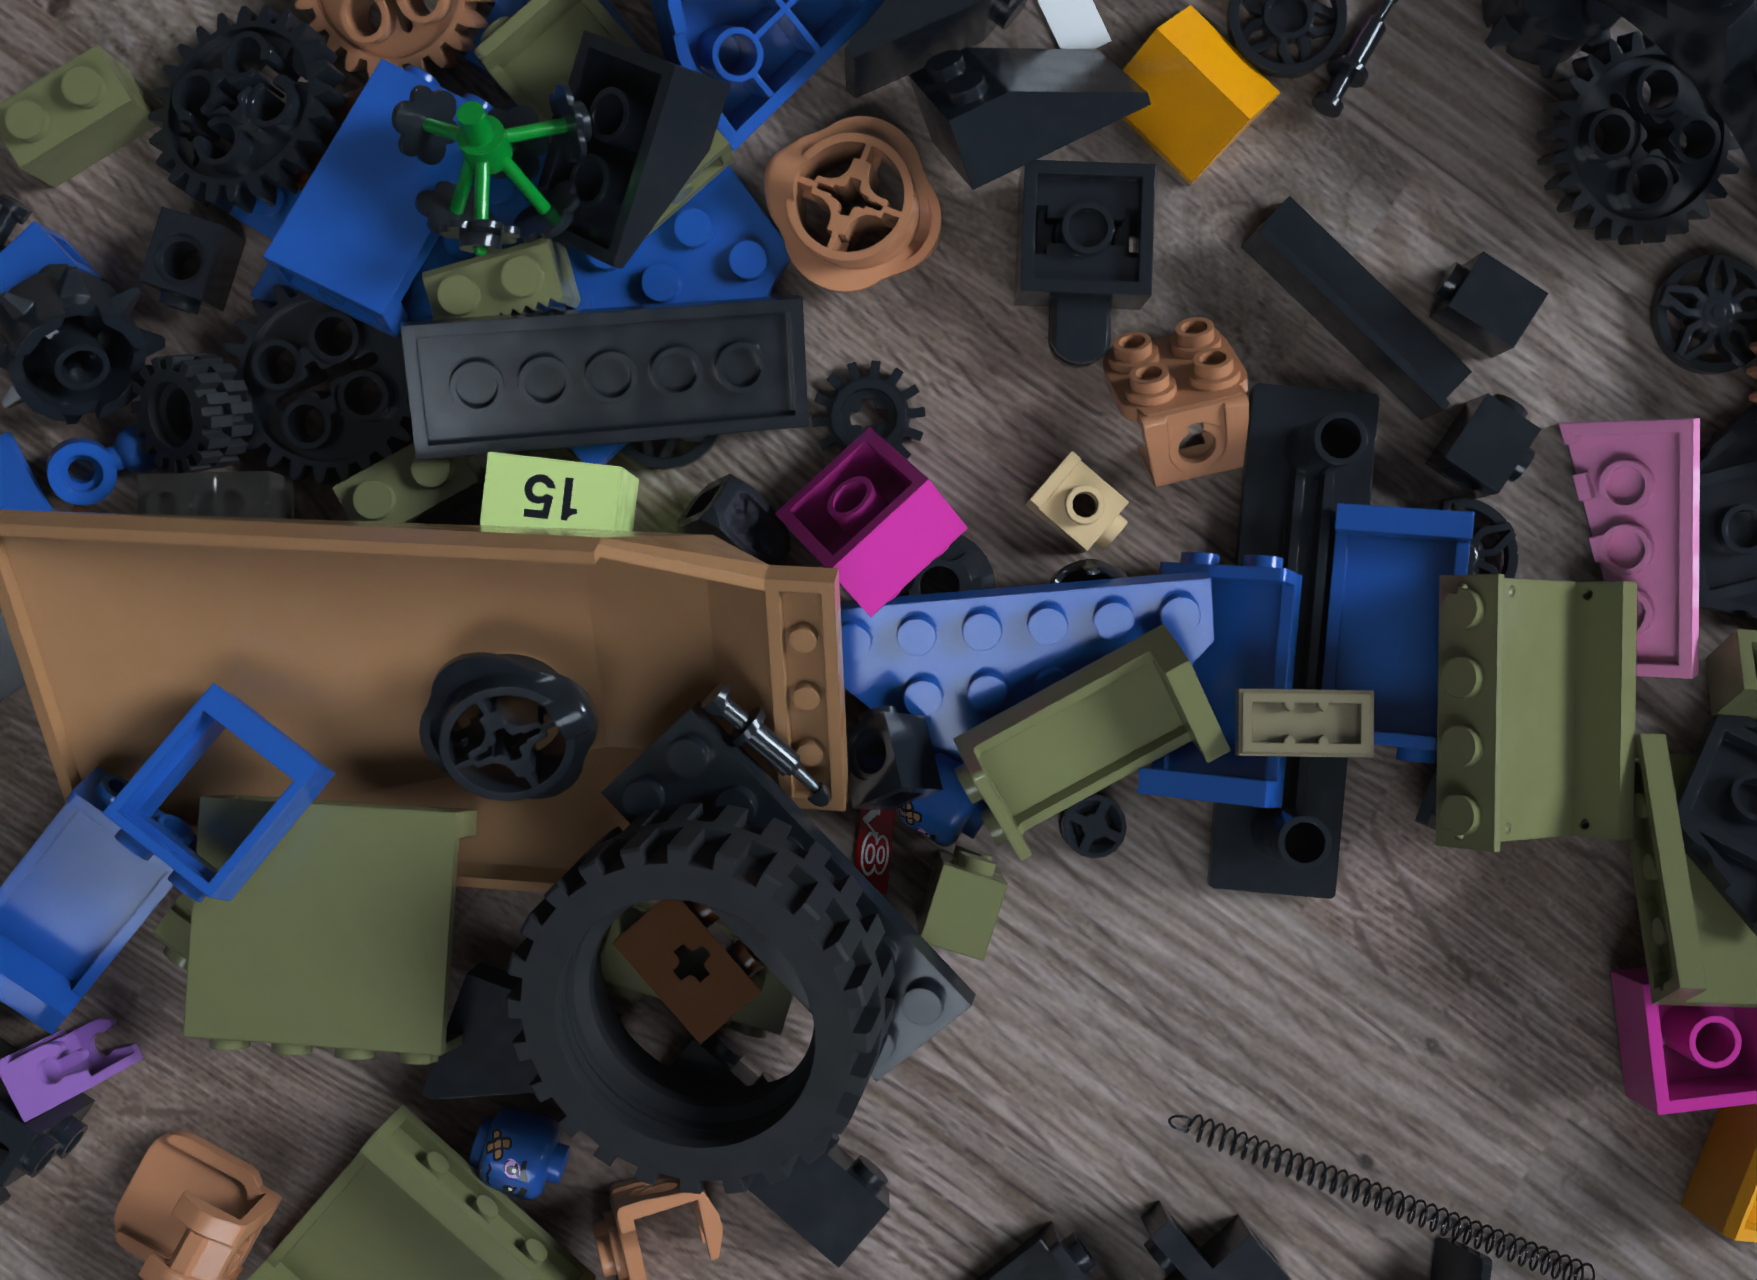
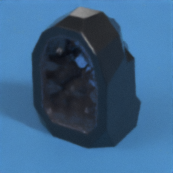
M732 474L709 483L691 500L678 520L679 526L685 534L714 535L768 565L784 566L791 549L790 535L784 523L775 515L777 511L752 486Z

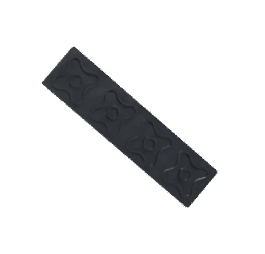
M1257 383L1251 388L1249 424L1245 449L1235 566H1243L1244 555L1275 556L1283 558V568L1303 576L1292 689L1321 690L1336 534L1337 503L1370 505L1380 399L1375 393ZM1286 756L1282 808H1261L1214 802L1207 875L1208 885L1214 889L1326 899L1333 898L1336 894L1348 757Z

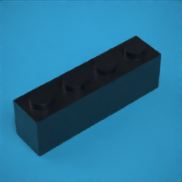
M720 1031L713 1033L701 1045L691 1035L666 1064L667 1067L680 1074L715 1085L751 1086L777 1080L766 1072H763L758 1077L740 1061L743 1057L740 1048ZM834 1132L825 1153L810 1165L806 1164L798 1156L789 1177L772 1185L768 1184L762 1172L754 1175L748 1190L839 1268L889 1211L890 1202L889 1189L885 1187L888 1179L872 1161L862 1155H859L854 1160L837 1145L840 1138Z

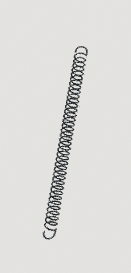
M1198 1114L1193 1119L1184 1115H1173L1168 1119V1123L1172 1128L1188 1133L1194 1121L1200 1117L1201 1128L1197 1134L1196 1143L1200 1142L1205 1125L1211 1121L1212 1132L1207 1142L1208 1148L1212 1145L1215 1131L1219 1126H1223V1136L1218 1147L1219 1152L1223 1150L1227 1134L1233 1130L1234 1141L1229 1151L1230 1156L1235 1152L1238 1138L1244 1134L1246 1143L1241 1152V1161L1246 1157L1248 1144L1255 1138L1257 1148L1252 1157V1165L1257 1162L1262 1144L1267 1143L1268 1152L1263 1161V1169L1267 1168L1271 1151L1278 1147L1279 1156L1274 1166L1275 1173L1280 1169L1283 1154L1289 1151L1290 1161L1285 1170L1286 1178L1291 1174L1293 1160L1296 1156L1300 1155L1302 1163L1297 1171V1182L1303 1176L1305 1163L1308 1160H1312L1313 1168L1307 1179L1308 1186L1313 1183L1316 1167L1319 1164H1323L1324 1172L1319 1180V1190H1322L1325 1185L1328 1170L1333 1168L1335 1176L1329 1188L1330 1194L1335 1192L1338 1176L1344 1172L1346 1174V1181L1340 1193L1342 1199L1347 1195L1349 1180L1352 1177H1356L1357 1185L1354 1188L1351 1199L1353 1203L1358 1200L1361 1183L1367 1181L1369 1188L1363 1198L1364 1207L1368 1206L1370 1202L1372 1187L1378 1185L1380 1192L1374 1202L1375 1212L1381 1207L1383 1192L1389 1189L1391 1196L1385 1207L1386 1216L1390 1215L1393 1209L1394 1196L1401 1194L1402 1200L1396 1211L1397 1220H1400L1403 1216L1405 1200L1412 1198L1413 1205L1407 1216L1408 1224L1414 1221L1416 1205L1422 1202L1425 1208L1421 1212L1418 1221L1420 1229L1426 1223L1428 1208L1433 1206L1436 1212L1429 1225L1431 1233L1436 1230L1439 1212L1443 1210L1447 1213V1216L1440 1230L1442 1237L1448 1233L1450 1216L1456 1215L1458 1221L1454 1225L1451 1234L1453 1241H1456L1460 1235L1461 1221L1467 1219L1469 1225L1463 1234L1462 1242L1464 1245H1468L1471 1240L1472 1225L1478 1223L1480 1229L1474 1239L1475 1250L1481 1247L1484 1235L1483 1229L1488 1227L1491 1229V1234L1485 1243L1486 1254H1489L1494 1247L1495 1232H1501L1503 1237L1496 1248L1497 1258L1503 1256L1506 1247V1237L1511 1236L1514 1241L1507 1252V1261L1509 1263L1515 1259L1517 1241L1522 1240L1525 1245L1518 1257V1265L1520 1267L1524 1266L1527 1261L1528 1245L1533 1244L1536 1250L1531 1255L1529 1261V1269L1531 1271H1534L1538 1266L1539 1250L1545 1249L1547 1254L1544 1256L1540 1266L1542 1276L1546 1275L1550 1268V1254L1556 1253L1558 1258L1551 1270L1553 1280L1557 1279L1561 1273V1258L1567 1257L1569 1262L1564 1268L1562 1280H1565L1569 1266L1570 1273L1567 1280H1571L1574 1261L1579 1262L1581 1265L1574 1275V1280H1577L1580 1270V1280L1584 1279V1266H1590L1593 1274L1592 1279L1586 1280H1595V1270L1590 1263L1582 1264L1578 1258L1571 1260L1568 1254L1560 1256L1557 1250L1549 1252L1546 1246L1538 1247L1534 1241L1527 1243L1523 1237L1516 1239L1514 1234H1504L1501 1229L1493 1230L1489 1224L1482 1226L1479 1220L1471 1222L1468 1216L1460 1218L1457 1212L1449 1214L1445 1207L1438 1209L1434 1203L1427 1205L1423 1199L1415 1201L1413 1195L1404 1197L1401 1190L1393 1193L1390 1186L1382 1189L1379 1182L1371 1184L1368 1178L1360 1180L1357 1174L1349 1176L1345 1169L1338 1172L1334 1165L1326 1167L1324 1161H1319L1315 1164L1313 1157L1304 1159L1301 1152L1293 1155L1290 1148L1282 1151L1279 1144L1271 1147L1268 1140L1259 1142L1256 1135L1248 1138L1245 1131L1237 1135L1235 1127H1230L1226 1131L1224 1123H1219L1215 1126L1212 1118L1204 1122L1202 1115ZM1173 1118H1185L1191 1122L1187 1130H1183L1174 1126L1171 1120ZM1457 1226H1458L1457 1234H1456V1236H1455V1238H1454L1455 1231H1456V1228H1457ZM1468 1231H1469L1468 1239H1467V1241L1465 1242V1240H1466V1235H1467V1233H1468ZM1480 1235L1478 1246H1476L1478 1237ZM1492 1237L1491 1246L1488 1250V1244ZM1502 1242H1503L1502 1250H1501V1253H1500V1255H1499V1249H1500V1246H1501V1244H1502ZM1513 1246H1514L1513 1255H1512V1257H1511V1259H1510V1253H1511V1250H1512V1248H1513ZM1524 1250H1525V1257H1524V1260H1523V1262H1522V1264H1521V1257H1522L1523 1252H1524ZM1536 1253H1537L1536 1262H1535L1534 1267L1532 1268V1262H1533L1534 1256H1535ZM1548 1257L1547 1267L1543 1272V1266ZM1559 1262L1558 1272L1554 1277V1271L1557 1263Z

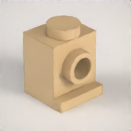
M1071 451L1026 502L1025 506L1080 553L1088 551L1094 543L1102 550H1105L1128 523L1120 515V512L1129 501L1081 461L1082 458ZM1087 494L1092 497L1095 502V511L1092 516L1081 517L1075 513L1073 500L1076 495Z

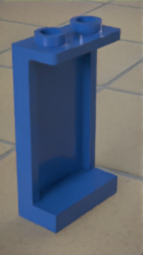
M381 59L263 255V258L280 282L397 338L401 331L400 322H406L409 317L401 301L440 236L427 227L428 218L419 213L415 207L416 197L423 190H434L435 185L440 181H448L456 185L464 157L457 141L452 144H446L445 156L436 165H427L422 163L417 156L409 157L400 152L398 141L401 134L396 132L391 121L394 107L401 101H410V93L417 85L427 86L432 92L439 89L447 92L450 91L442 88L435 78L418 67L407 65L405 69H402ZM450 92L456 100V112L462 104L469 101L480 103L486 114L491 109H494L488 102L476 95L465 93L460 97ZM455 114L452 120L455 121L458 126H460Z
M1337 503L1336 534L1321 690H1374V745L1397 747L1396 759L1437 763L1440 575H1468L1470 542L1473 538L1475 512Z
M1181 552L1180 563L1160 562L1159 575L1209 571L1212 583L1214 642L1192 664V667L1231 751L1207 763L1194 742L1190 741L1153 761L1152 768L1139 767L1137 793L1261 808H1282L1286 756L1235 755V689L1293 688L1303 576L1283 568V558L1275 556L1244 555L1243 566L1219 565L1220 555Z
M98 766L73 789L66 798L67 803L0 887V1001L51 1035L58 1029L173 887L167 879L173 871L171 867L156 855H153L149 861L138 857L114 838L121 828L102 813L127 785L128 781L122 777L110 775ZM157 809L151 818L196 852L197 836L192 828L181 818L165 814Z

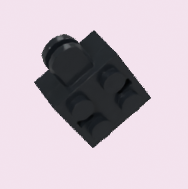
M1034 160L1022 167L1018 180L1014 305L1049 307L1048 346L1054 359L1064 366L1077 369L1089 367L1099 361L1111 344L1112 309L1140 310L1152 295L1156 164ZM1129 239H1133V252H1129Z

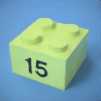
M488 452L480 525L633 531L639 479L620 466Z

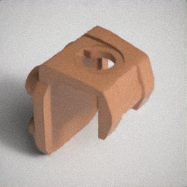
M1203 317L1187 318L1175 326V332L1172 335L1152 340L1148 334L1143 332H1128L1116 337L1113 341V347L1103 360L1104 380L1120 414L1125 419L1136 421L1140 425L1145 446L1137 447L1147 476L1154 487H1161L1183 480L1243 467L1249 424V400L1246 394L1248 391L1247 371L1228 340L1214 328L1213 322ZM1201 423V427L1205 430V432H1202L1204 444L1179 449L1182 439L1189 434L1188 426Z
M183 1130L170 1131L157 1138L148 1148L118 1203L114 1215L115 1230L117 1232L115 1239L126 1251L145 1261L138 1274L143 1280H238L244 1268L242 1265L263 1226L271 1220L282 1200V1196L263 1185L261 1175L253 1165L196 1134Z
M660 1175L654 1186L635 1178L611 1185L609 1189L611 1210L602 1213L603 1219L591 1222L604 1278L616 1275L617 1280H647L634 1220L690 1202L693 1204L700 1239L703 1244L706 1243L711 1261L718 1259L720 1256L723 1226L719 1213L706 1191L703 1189L701 1194L680 1192V1179L666 1175Z

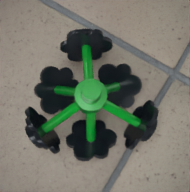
M567 83L556 84L555 92L549 96L550 107L553 113L552 120L539 122V117L532 108L524 105L512 108L509 113L501 108H494L486 114L480 103L469 101L462 104L456 112V100L450 92L440 89L432 92L429 87L417 85L412 89L410 101H401L394 107L391 121L396 132L401 134L398 148L403 155L409 157L417 156L422 163L436 165L445 156L446 144H452L457 141L464 157L456 185L448 181H440L435 185L434 190H423L416 197L415 207L419 213L428 218L427 227L432 232L443 237L455 239L459 242L460 250L475 253L477 256H484L485 254L500 253L502 251V244L516 243L519 237L525 243H531L540 235L545 239H551L566 230L573 220V211L580 204V199L576 196L577 188L570 180H565L558 183L550 191L545 189L539 192L530 180H533L540 171L538 156H543L549 150L550 142L547 136L554 135L556 143L560 148H563L569 163L578 162L579 159H583L587 155L586 142H589L592 137L590 116L582 101H574L572 91ZM455 114L460 126H458L456 122L452 120ZM490 175L497 179L508 177L531 203L530 206L518 214L513 226H504L502 222L495 221L493 214L489 211ZM473 178H474V188L471 187L472 182H473Z

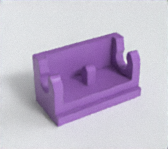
M101 1017L70 1033L63 1029L0 1059V1077L24 1123L92 1088L144 1058L137 1043L118 1047L111 1054H103L98 1051L95 1046L96 1035L99 1032H105L117 1023L116 1018Z

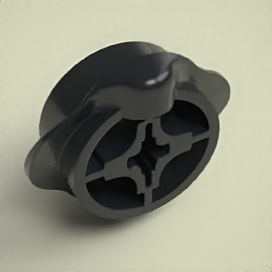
M474 652L462 654L451 659L438 671L433 680L428 704L421 716L419 734L421 745L431 762L443 772L449 774L460 786L471 793L500 801H515L526 798L543 799L565 792L578 780L586 755L595 740L598 720L594 703L588 693L575 681L559 674L544 662L519 654ZM476 703L480 708L479 714L470 719L469 726L462 729L456 720L467 708ZM557 726L559 729L558 734L549 744L538 750L536 742L548 736V729Z

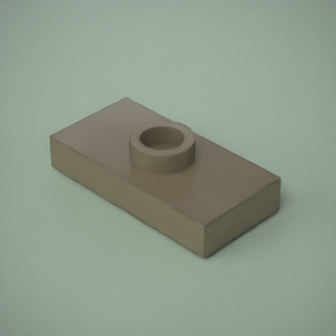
M1235 689V755L1374 758V690Z

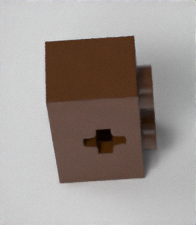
M658 900L622 931L612 944L701 1045L762 992L765 978L759 971L765 965L739 937L732 941L716 923L720 917L708 905L684 900ZM683 943L692 951L700 946L708 950L709 955L704 962L707 970L698 963L690 968L682 963L681 960L687 951Z

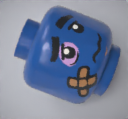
M934 753L943 790L899 808V818L904 825L940 846L948 847L953 845L962 833L974 839L984 823L979 811L989 806L983 800L972 804L954 771L955 768L964 763L945 753Z
M506 1106L494 1118L484 1117L474 1141L469 1164L478 1169V1177L485 1185L501 1191L505 1195L532 1201L544 1191L547 1182L560 1183L569 1157L570 1146L559 1143L561 1127L557 1124L558 1120L554 1117L515 1106Z

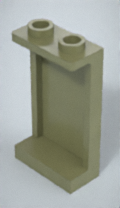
M530 0L511 18L504 16L494 21L484 31L480 40L481 44L474 50V54L486 72L516 106L524 105L532 108L537 113L539 122L552 120L553 113L550 107L549 96L555 92L556 84L562 82L568 84L584 30L630 47L641 49L598 0ZM716 129L710 151L646 238L734 162L730 143L718 129ZM553 135L547 136L550 143Z
M1164 624L953 738L964 761V764L954 769L964 791L972 804L984 798L989 807L979 811L992 838L997 846L1009 841L1021 861L1032 856L1023 837L1026 830L1139 770V767L1142 768L1190 741L1194 742L1207 763L1231 751L1190 660Z

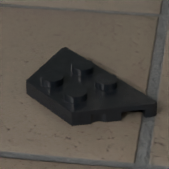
M1754 402L1700 449L1699 609L1757 622V403Z
M1718 714L1707 723L1676 794L1684 849L1688 857L1757 936V721L1749 716Z

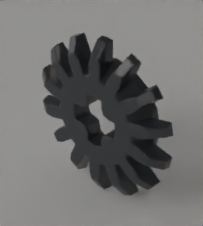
M871 360L870 376L860 377L856 362L847 364L851 380L845 384L832 373L826 380L835 389V395L833 398L817 393L814 402L828 408V416L812 418L813 427H829L831 435L818 442L821 449L824 450L838 444L842 448V452L858 438L864 430L861 425L851 424V414L861 411L862 401L873 400L876 410L886 411L887 422L877 424L876 433L903 457L908 459L912 454L901 444L904 437L921 441L924 433L909 427L910 419L926 416L925 407L909 408L907 403L909 399L920 392L917 386L914 384L901 392L896 385L904 372L897 367L888 380L880 378L881 361Z

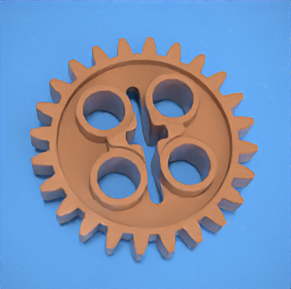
M298 0L294 5L296 9L314 10L316 17L309 26L320 35H330L326 45L337 56H343L347 53L345 70L349 72H364L367 68L370 79L380 60L384 59L402 69H405L407 65L418 67L433 78H436L435 64L440 68H455L458 66L452 47L460 51H473L475 49L471 37L466 32L467 28H487L488 22L483 16L475 11L477 2L489 3L495 0H438L433 12L428 10L424 0ZM374 2L380 8L382 16L381 25L377 32L374 31L369 20L370 7ZM410 20L413 24V29L411 32L408 31Z

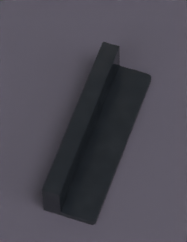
M1289 196L1241 246L1247 254L1420 420L1442 412L1450 404L1446 398L1472 372L1292 197Z

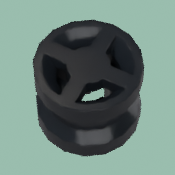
M1099 792L1059 812L1057 819L1059 833L1065 843L1081 856L1093 859L1106 857L1115 852L1124 841L1127 830L1126 818L1120 806Z

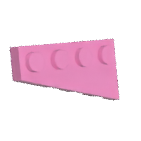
M1700 418L1559 423L1564 445L1569 446L1576 475H1573L1578 499L1584 503L1592 537L1589 538L1595 563L1599 562L1604 581L1637 582L1636 676L1693 679L1699 675Z

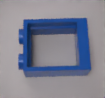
M213 683L102 814L121 828L114 838L126 849L146 861H149L153 855H156L171 867L173 871L167 879L185 895L200 903L206 896L230 902L336 773L236 695ZM225 728H227L294 781L221 869L218 870L151 818V816Z

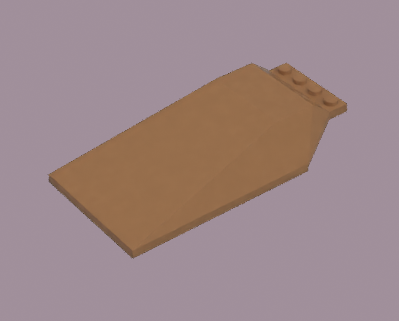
M0 509V608L65 804L67 803L66 798L73 789L97 766L108 774L122 777L129 782L208 688L215 683L236 695L336 773L315 800L477 809L476 836L459 838L456 886L546 893L605 834L617 826L624 831L630 825L601 792L698 701L702 704L716 686L725 683L730 688L728 696L744 711L748 713L752 709L760 707L767 713L763 723L800 755V766L815 780L823 782L830 791L828 805L824 807L815 806L808 800L811 791L793 775L782 776L746 743L742 744V748L800 809L846 810L849 791L839 568L768 565L724 540L707 534ZM474 652L519 654L542 661L559 674L579 684L594 703L597 712L598 728L595 740L584 760L583 769L578 780L568 790L554 797L500 801L471 793L460 786L449 774L433 764L421 745L419 728L421 716L431 695L433 680L444 664L457 656ZM475 703L458 717L456 721L462 729L469 726L470 719L479 714L480 708ZM711 714L731 734L734 728L721 716ZM557 726L548 729V736L536 742L538 750L549 744L558 734L559 729ZM225 728L158 809L165 814H171L184 820L197 836L200 797L229 794L280 797L294 780Z

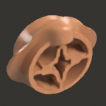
M853 116L841 119L825 129L800 137L775 152L765 166L764 191L767 207L784 239L787 253L795 267L805 278L825 290L837 293H854L866 290L882 280L902 274L918 266L934 253L940 243L942 233L941 207L938 197L924 173L919 154L910 139L900 129L885 120L871 116ZM852 161L848 171L840 177H822L824 173L836 165ZM880 164L892 170L903 182L904 203L902 211L892 208L887 199L877 195L880 183L877 171ZM858 195H862L867 206L864 209L853 207L849 216H847L841 204L844 201L854 203ZM808 200L817 202L821 210L831 214L827 227L831 237L827 247L816 242L808 232L806 224ZM881 231L888 233L884 239L871 247L847 252V250H854L860 237L867 232Z

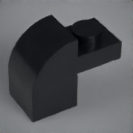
M1160 1201L1141 1216L1150 1236V1239L1144 1243V1246L1158 1265L1169 1275L1164 1280H1292L1280 1261L1239 1215L1234 1217L1202 1247L1194 1241Z

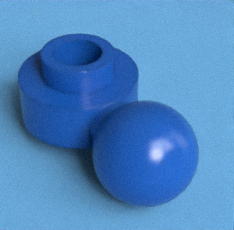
M130 424L118 433L114 445L107 448L95 440L82 437L70 438L59 443L48 456L46 473L52 490L61 499L75 505H91L102 501L112 492L117 480V471L126 468L131 472L143 474L153 472L159 467L153 463L156 454L146 455L141 447L147 440L146 435L136 436L134 426ZM77 459H86L94 465V469L88 477L75 478L68 472L71 462Z

